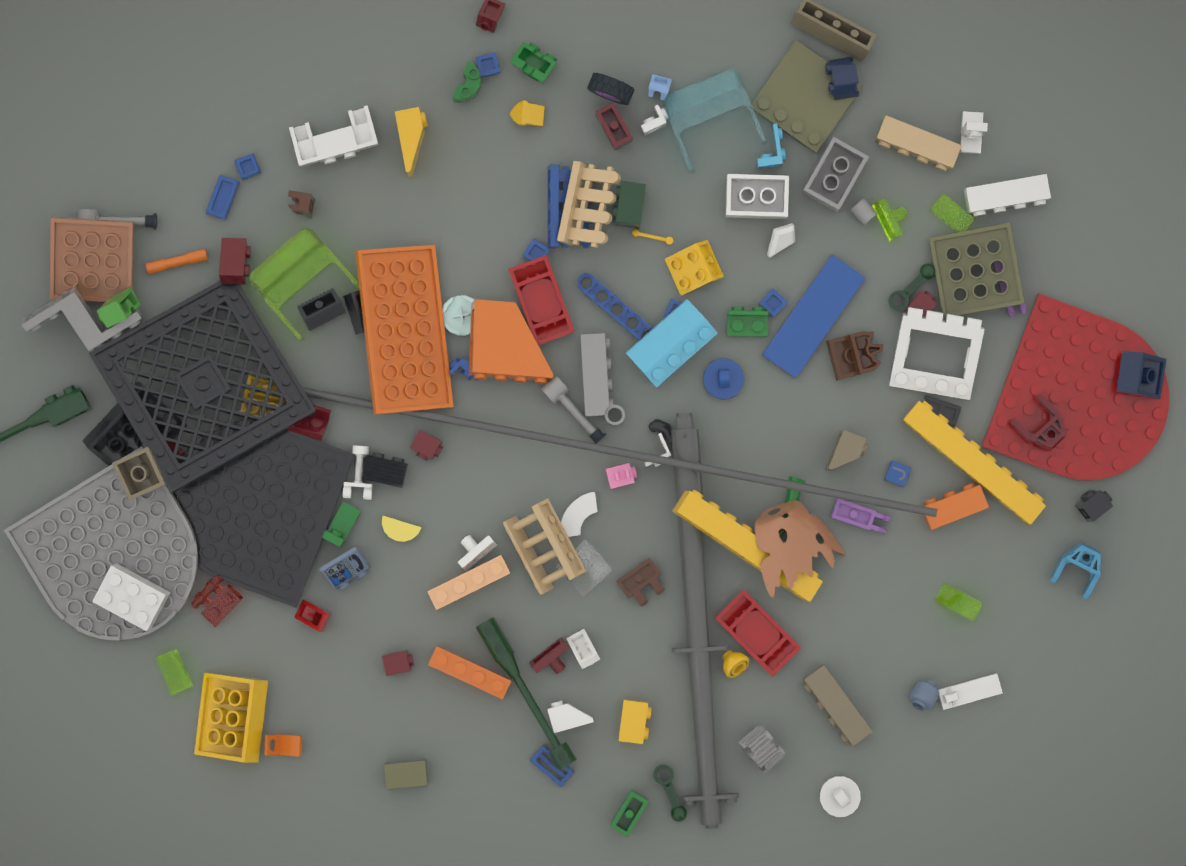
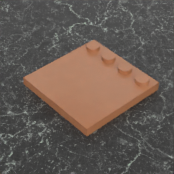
M51 217L50 299L57 298L74 286H76L85 301L106 302L111 296L130 287L133 290L134 221Z

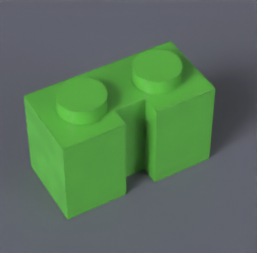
M130 287L111 296L97 310L99 319L109 328L127 319L141 303Z

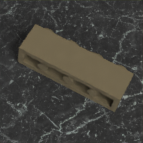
M802 0L790 23L861 62L864 60L877 36L812 0Z
M823 664L803 678L806 682L803 684L804 688L809 694L814 693L818 700L815 703L821 711L826 710L830 715L827 718L834 728L838 726L842 732L839 736L846 745L850 743L854 746L873 732Z

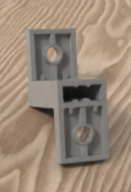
M76 286L23 318L21 325L25 331L31 329L33 332L43 325V321L47 318L52 320L59 316V312L62 310L87 350L90 351L91 349L95 350L103 346L104 342L109 338L114 340L123 334L121 331L129 327V329L137 326L140 323L139 320L141 319L142 312L138 307L127 319L109 328L106 326L102 327Z

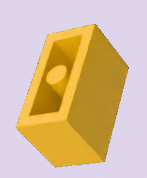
M623 700L618 741L643 744L644 740H648L649 728L645 727L646 719L651 718L652 707H648V702Z

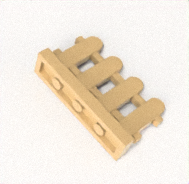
M573 161L557 241L570 246H579L580 242L591 243L593 248H598V244L603 245L608 241V235L601 231L603 224L607 225L612 221V215L605 211L606 205L615 203L616 195L610 191L611 184H618L621 179L620 174L615 172L613 167L607 166V170L595 169V165L589 164L588 166L582 162ZM592 182L604 183L603 190L591 189ZM588 202L600 203L599 209H587ZM584 222L596 223L595 229H583Z

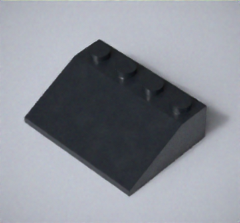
M140 381L136 383V386L146 388ZM136 391L142 401L144 392ZM148 394L146 403L157 405L158 397ZM161 401V405H160V406H161V407L168 408V407ZM118 403L82 440L86 447L108 466L143 446ZM146 408L153 419L155 410ZM159 411L156 420L167 423L169 413ZM173 415L171 424L181 426L182 420L177 415ZM156 425L163 436L165 427ZM169 428L167 438L175 439L180 431Z

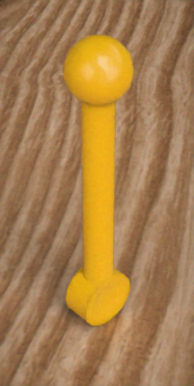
M637 229L632 230V236L634 237L642 236L664 241L668 245L673 243L672 237L664 238L642 233Z

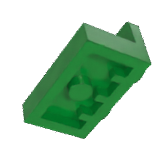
M732 307V311H727V336L768 337L769 311H764V307H752V311H744V307Z

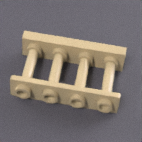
M548 498L532 506L534 513L521 520L514 516L503 522L507 534L510 536L516 551L524 563L525 569L528 571L540 595L553 589L552 582L565 575L571 580L586 572ZM538 520L544 531L528 539L523 528ZM548 538L553 549L538 557L533 546ZM558 557L563 568L547 575L542 564Z

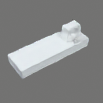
M997 673L938 689L943 710L1003 693Z

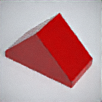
M303 599L294 618L318 632H323L332 613Z

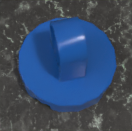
M722 358L715 360L704 371V387L715 398L723 400L732 398L743 387V371L737 363L730 359Z

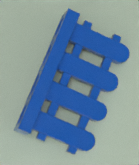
M559 165L548 166V248H557L559 244H562V248H568V245L557 241L559 223H561L572 171L568 170V166H562V170H559ZM559 183H562V190H559ZM588 202L587 209H589V204H592L594 202ZM559 203H562V211L559 210ZM584 222L583 229L589 230V224L593 223ZM580 242V244H583V248H589V244H591Z

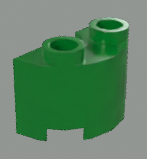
M523 42L510 63L521 69L525 75L544 84L557 64V59L549 53L546 55L539 53L541 49L535 44L530 43L528 45Z
M470 61L467 62L463 72L466 82L463 85L457 86L452 97L453 102L464 103L470 101L480 92L482 84L480 72Z

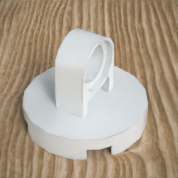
M834 776L822 785L820 802L823 809L830 815L846 817L858 808L861 801L860 790L857 784L850 778Z

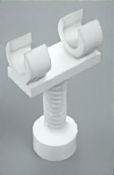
M353 445L352 453L357 457L354 482H344L343 498H351L353 486L364 487L363 499L371 500L373 484L363 483L362 481L364 457L369 455V446Z

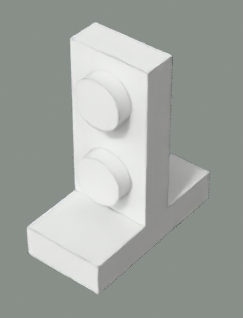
M962 112L960 145L962 147L960 153L981 154L982 136L987 132L988 123H983V113Z

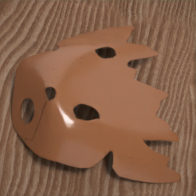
M792 500L768 508L755 522L757 546L760 550L770 553V556L764 558L761 562V570L766 589L772 598L775 596V587H780L781 570L784 572L789 588L792 589L794 582L797 580L798 572L801 574L807 573L810 577H813L812 557H818V551L823 554L831 568H834L835 563L832 550L846 555L844 549L829 528L816 515L809 514L807 508L800 501ZM781 509V510H780L778 513H776V514H772V515H769V514H768V513H769L770 511H772V510ZM788 513L787 518L782 517V515ZM780 529H784L787 532L785 543L780 539L778 532ZM817 533L822 536L823 544H819L816 540Z

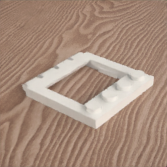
M908 307L907 314L903 313L889 386L970 400L985 330L981 327L982 320L967 317L966 324H963V316L947 314L946 321L942 320L943 313L927 310L926 316L922 317L923 309ZM911 329L971 339L964 363L963 379L903 368L905 357L907 358Z

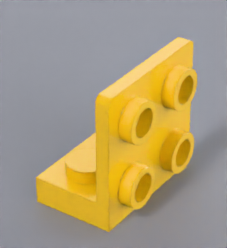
M708 240L695 243L665 258V262L680 295H685L707 283L724 277Z

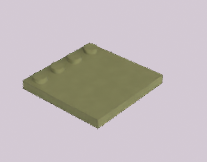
M795 40L749 108L772 124L777 123L778 128H781L789 136L814 153H817L855 97L834 100V96L829 93L828 86L829 83H832L831 75L826 74L825 63L828 62ZM857 83L858 91H860L863 86Z

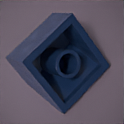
M1123 351L1120 360L1119 378L1117 380V392L1160 399L1167 359L1143 352Z

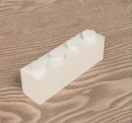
M1047 174L964 189L968 214H973L974 217L986 215L985 211L993 210L994 213L1004 212L1007 207H1014V210L1026 208V204L1034 203V206L1045 205L1046 201L1051 198Z

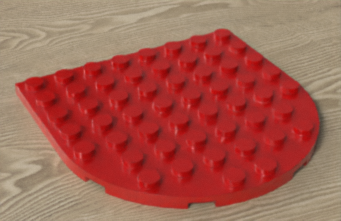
M1037 294L981 447L1069 479L1098 480L1118 475L1139 463L1152 450L1162 434L1169 410V387L1166 374L1164 372L1160 399L1117 392L1122 352H1143L1157 356L1150 345L1137 333L1122 324L1048 296ZM1039 394L1060 413L1066 430V437L1051 451L1029 444L1010 424V421L1014 418L1027 432L1036 434L1050 421L1049 413L1036 400ZM1051 433L1048 434V437H1049V438L1055 437V436H1054L1053 434H1051Z

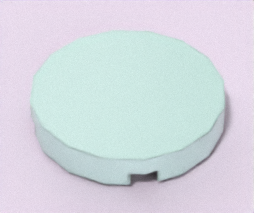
M466 295L455 296L444 304V327L450 333L457 336L470 334L471 303L474 301L473 298Z

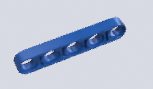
M588 273L579 276L577 280L578 288L637 340L642 338L644 331L653 329L594 276ZM589 277L592 280L590 288L586 289L581 286L580 281L582 278ZM600 290L605 291L608 295L607 300L604 302H599L596 299V293ZM614 304H620L623 307V312L620 315L612 313L611 307ZM630 317L637 318L639 322L638 326L634 329L627 326V320Z

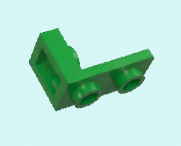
M342 502L328 530H325L322 538L342 547L361 511L346 502Z

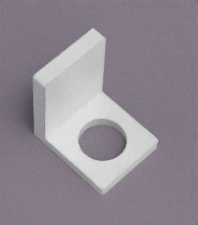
M658 434L660 441L666 451V453L661 456H671V453L666 445V442L662 434ZM651 462L644 463L646 467L654 464L655 467L661 465Z

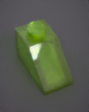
M945 583L935 602L973 622L983 605L982 602Z

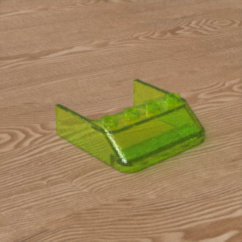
M308 228L302 229L257 267L249 278L253 288L301 342L304 338L280 310L284 302L330 263H336L359 289L357 280L316 233Z

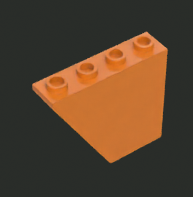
M475 299L471 303L468 376H474V379L478 380L494 377L496 381H507L508 378L515 379V382L518 383L534 380L535 384H547L553 378V373L516 302Z

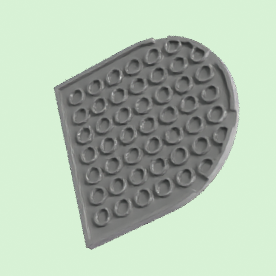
M141 446L140 448L136 449L130 454H133L139 450L144 449V446ZM113 464L4 530L52 610L77 631L95 638L116 641L139 638L159 629L181 610L189 598L196 580L198 569L196 538L188 518L168 486L163 485L129 501ZM117 563L171 592L152 629L145 631L92 602L111 565Z

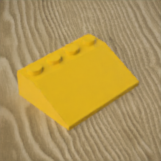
M204 673L195 755L243 763L259 762L268 680Z

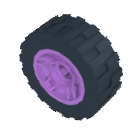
M593 73L587 87L590 92L622 105H629L635 90L630 85L601 73Z

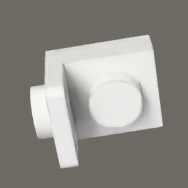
M659 105L654 106L658 118L650 117L644 120V124L641 125L644 136L665 127L667 124V113L664 108L660 109Z

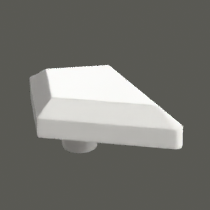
M793 223L773 229L767 252L769 258L795 243Z

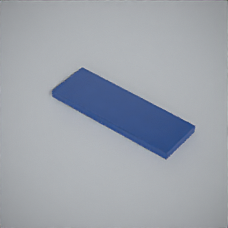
M831 255L762 356L796 378L865 280V277L834 255Z

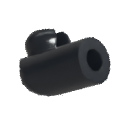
M655 419L649 423V430L651 432L662 433L666 443H672V428L669 423L660 419Z

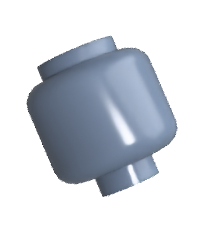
M928 679L925 681L920 680L915 683L910 692L909 699L914 708L925 711L933 708L940 693L933 681Z

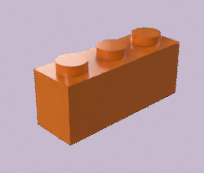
M974 483L963 486V491L956 493L953 490L943 494L944 498L938 501L936 497L924 501V507L937 509L936 517L924 515L929 530L989 508L981 485L975 486Z

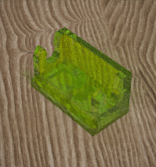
M177 649L155 658L171 696L193 687Z

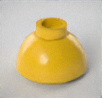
M732 650L725 652L722 656L725 675L728 678L741 675L747 669L750 659L740 652H733Z

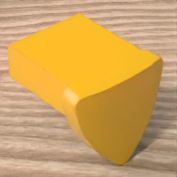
M522 100L513 107L510 116L519 125L541 127L543 126L545 106L531 104L528 101Z

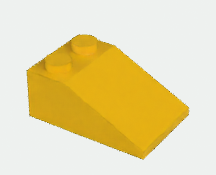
M419 107L395 111L408 177L413 176L425 135L424 127H428L425 112H421Z

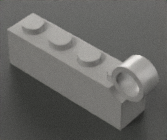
M605 333L581 334L585 417L605 416L606 421L610 425H619L625 419V411L621 406L613 405V399H609L608 392L612 391V378L608 379L607 370H611V358H606V350H610V339L605 338ZM613 408L619 409L622 413V418L618 422H612L608 418V412Z

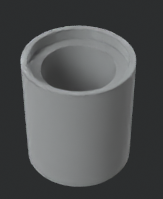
M865 198L851 209L852 213L863 225L877 214Z

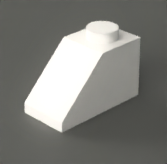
M562 700L551 703V707L547 709L554 733L594 722L592 716L569 703L563 704Z

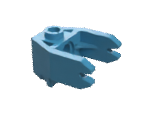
M1079 542L1061 555L1049 580L1055 583L1064 566L1068 563H1073L1090 572V579L1082 593V597L1088 599L1101 575V554L1099 550ZM1084 554H1088L1087 558H1082Z

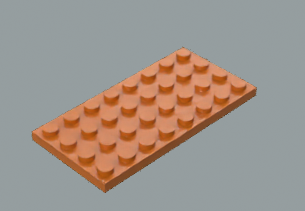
M435 245L355 251L374 415L454 407Z

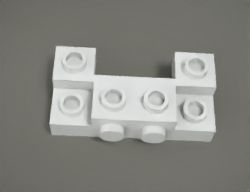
M368 105L362 109L348 111L352 126L313 136L309 122L295 128L289 127L299 166L303 167L317 162H324L325 165L336 162V158L343 156L344 159L352 158L360 150L379 145Z

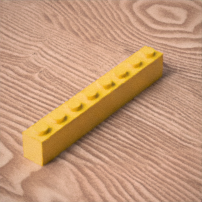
M917 401L901 421L976 483L981 485L982 488L1027 525H1031L1046 507L1042 503L1044 499L1035 492L1031 494L1027 490L1028 486L1020 479L1018 481L1011 477L1012 472L1006 467L1000 468L996 465L995 462L997 460L990 454L984 455L979 451L981 447L973 440L967 441L963 437L965 434L960 429L950 427L948 425L949 420L943 415L939 414L937 416L933 413V407L926 401L922 403Z
M685 491L672 512L762 572L761 562L764 558L769 557L770 553H766L758 548L756 535L752 533L753 529L746 524L741 526L735 522L737 518L726 512L724 514L719 511L720 507L714 502L709 501L708 503L703 500V495L698 491ZM781 570L780 585L806 602L812 600L823 581L818 578L819 574L813 570V577H810L807 573L801 574L798 572L797 580L794 582L793 588L790 589L783 570Z

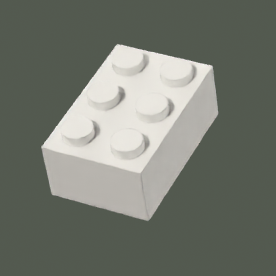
M727 174L725 218L787 219L789 176Z
M116 563L111 565L92 602L148 631L152 629L171 592Z

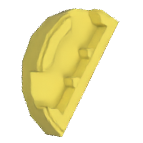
M382 516L384 532L395 541L405 542L412 540L422 529V527Z

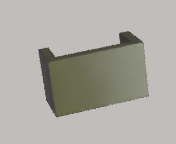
M426 759L384 764L386 789L428 785Z

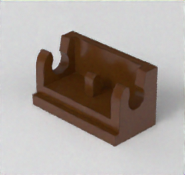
M289 190L288 196L292 198V201H295L296 205H288L289 208L296 214L306 215L307 218L312 219L315 202L313 195Z

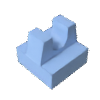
M652 74L648 87V96L653 97L654 92L658 91L661 93L660 100H665L672 79Z

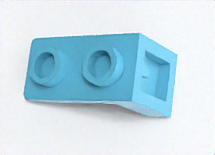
M777 123L772 125L776 156H773L772 153L760 155L761 158L756 161L757 169L782 166L783 160H786L785 149L780 147V140H783L782 129L778 128Z

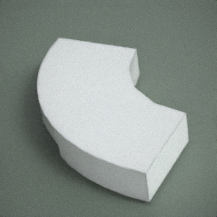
M590 492L577 498L565 511L561 524L568 537L581 535V526L584 520L590 514L598 512L595 492Z

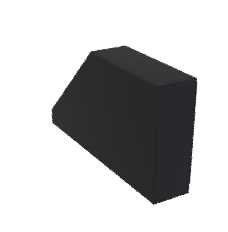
M925 395V401L933 407L932 412L937 416L939 414L943 415L949 420L948 425L955 427L962 407Z

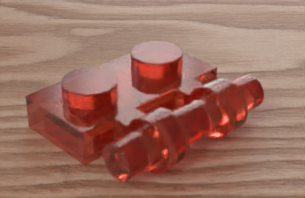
M219 575L210 579L206 583V587L201 592L199 591L191 602L192 607L195 609L201 604L205 607L201 614L214 627H217L243 599L230 584L222 588L219 584L223 579ZM215 592L217 596L211 601L208 596Z

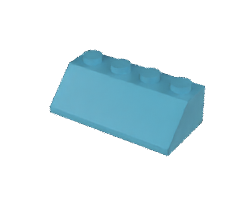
M686 299L625 353L657 388L718 333L707 319Z

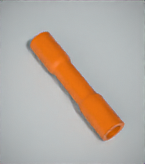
M206 248L168 259L147 262L146 269L150 275L186 264L207 261L208 254Z

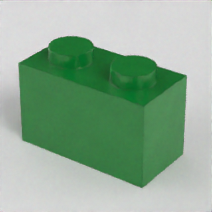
M631 789L610 823V827L628 837L649 803V799Z

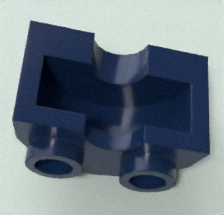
M853 57L828 60V63H825L826 74L831 75L832 83H829L828 86L829 93L834 96V100L858 97V75L856 64L853 63Z

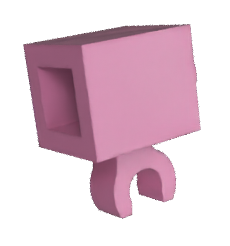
M630 463L606 469L611 489L635 483L634 479L637 478L635 466L630 467Z

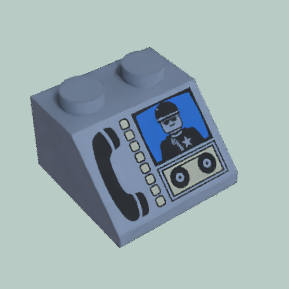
M354 547L320 567V570L333 589L339 587L342 590L351 584L349 580L357 577L359 580L369 574L367 570L371 567L359 547Z

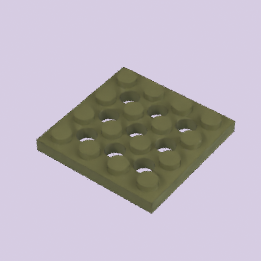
M1011 223L929 238L944 319L947 314L961 316L1025 304ZM991 241H997L1000 245L999 250L995 253L988 250V244ZM971 245L979 247V253L974 257L968 254V248ZM950 249L958 250L959 257L956 260L948 258L947 253ZM995 261H1000L1003 264V270L999 273L992 271L991 266ZM975 265H980L983 268V273L978 277L973 276L971 273V269ZM954 269L962 271L963 275L960 280L952 279L951 272ZM999 281H1003L1007 285V289L1003 293H998L995 290V285ZM978 285L986 287V294L982 297H978L975 294V288ZM956 290H965L966 297L964 300L959 301L955 298Z

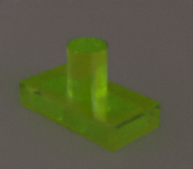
M944 193L930 209V211L957 232L966 231L975 220L974 217Z
M886 198L874 203L872 206L877 212L876 215L889 241L903 235L898 221L907 218L905 208L901 206L892 211Z

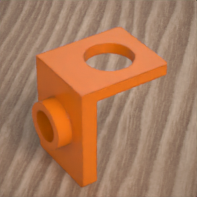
M285 734L265 735L264 755L302 756V736ZM273 739L274 749L271 751L270 742Z

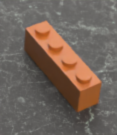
M436 646L428 663L429 666L502 700L512 679L440 646Z

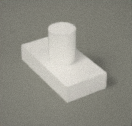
M470 535L466 536L461 541V544L468 553L458 563L466 572L469 571L497 546L496 542L488 535L477 544Z
M585 629L566 638L582 669L600 660Z

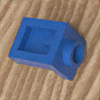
M463 357L461 360L456 358L449 366L451 368L449 371L451 375L462 367L461 373L469 380L474 378V376H468L469 362Z

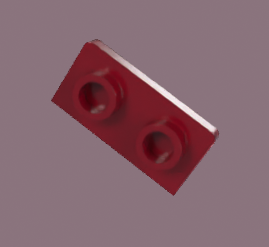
M313 405L316 413L286 429L322 441L329 424L331 410Z

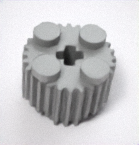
M761 725L756 726L738 742L746 754L758 764L759 769L764 774L786 755L784 750L775 743L770 733Z

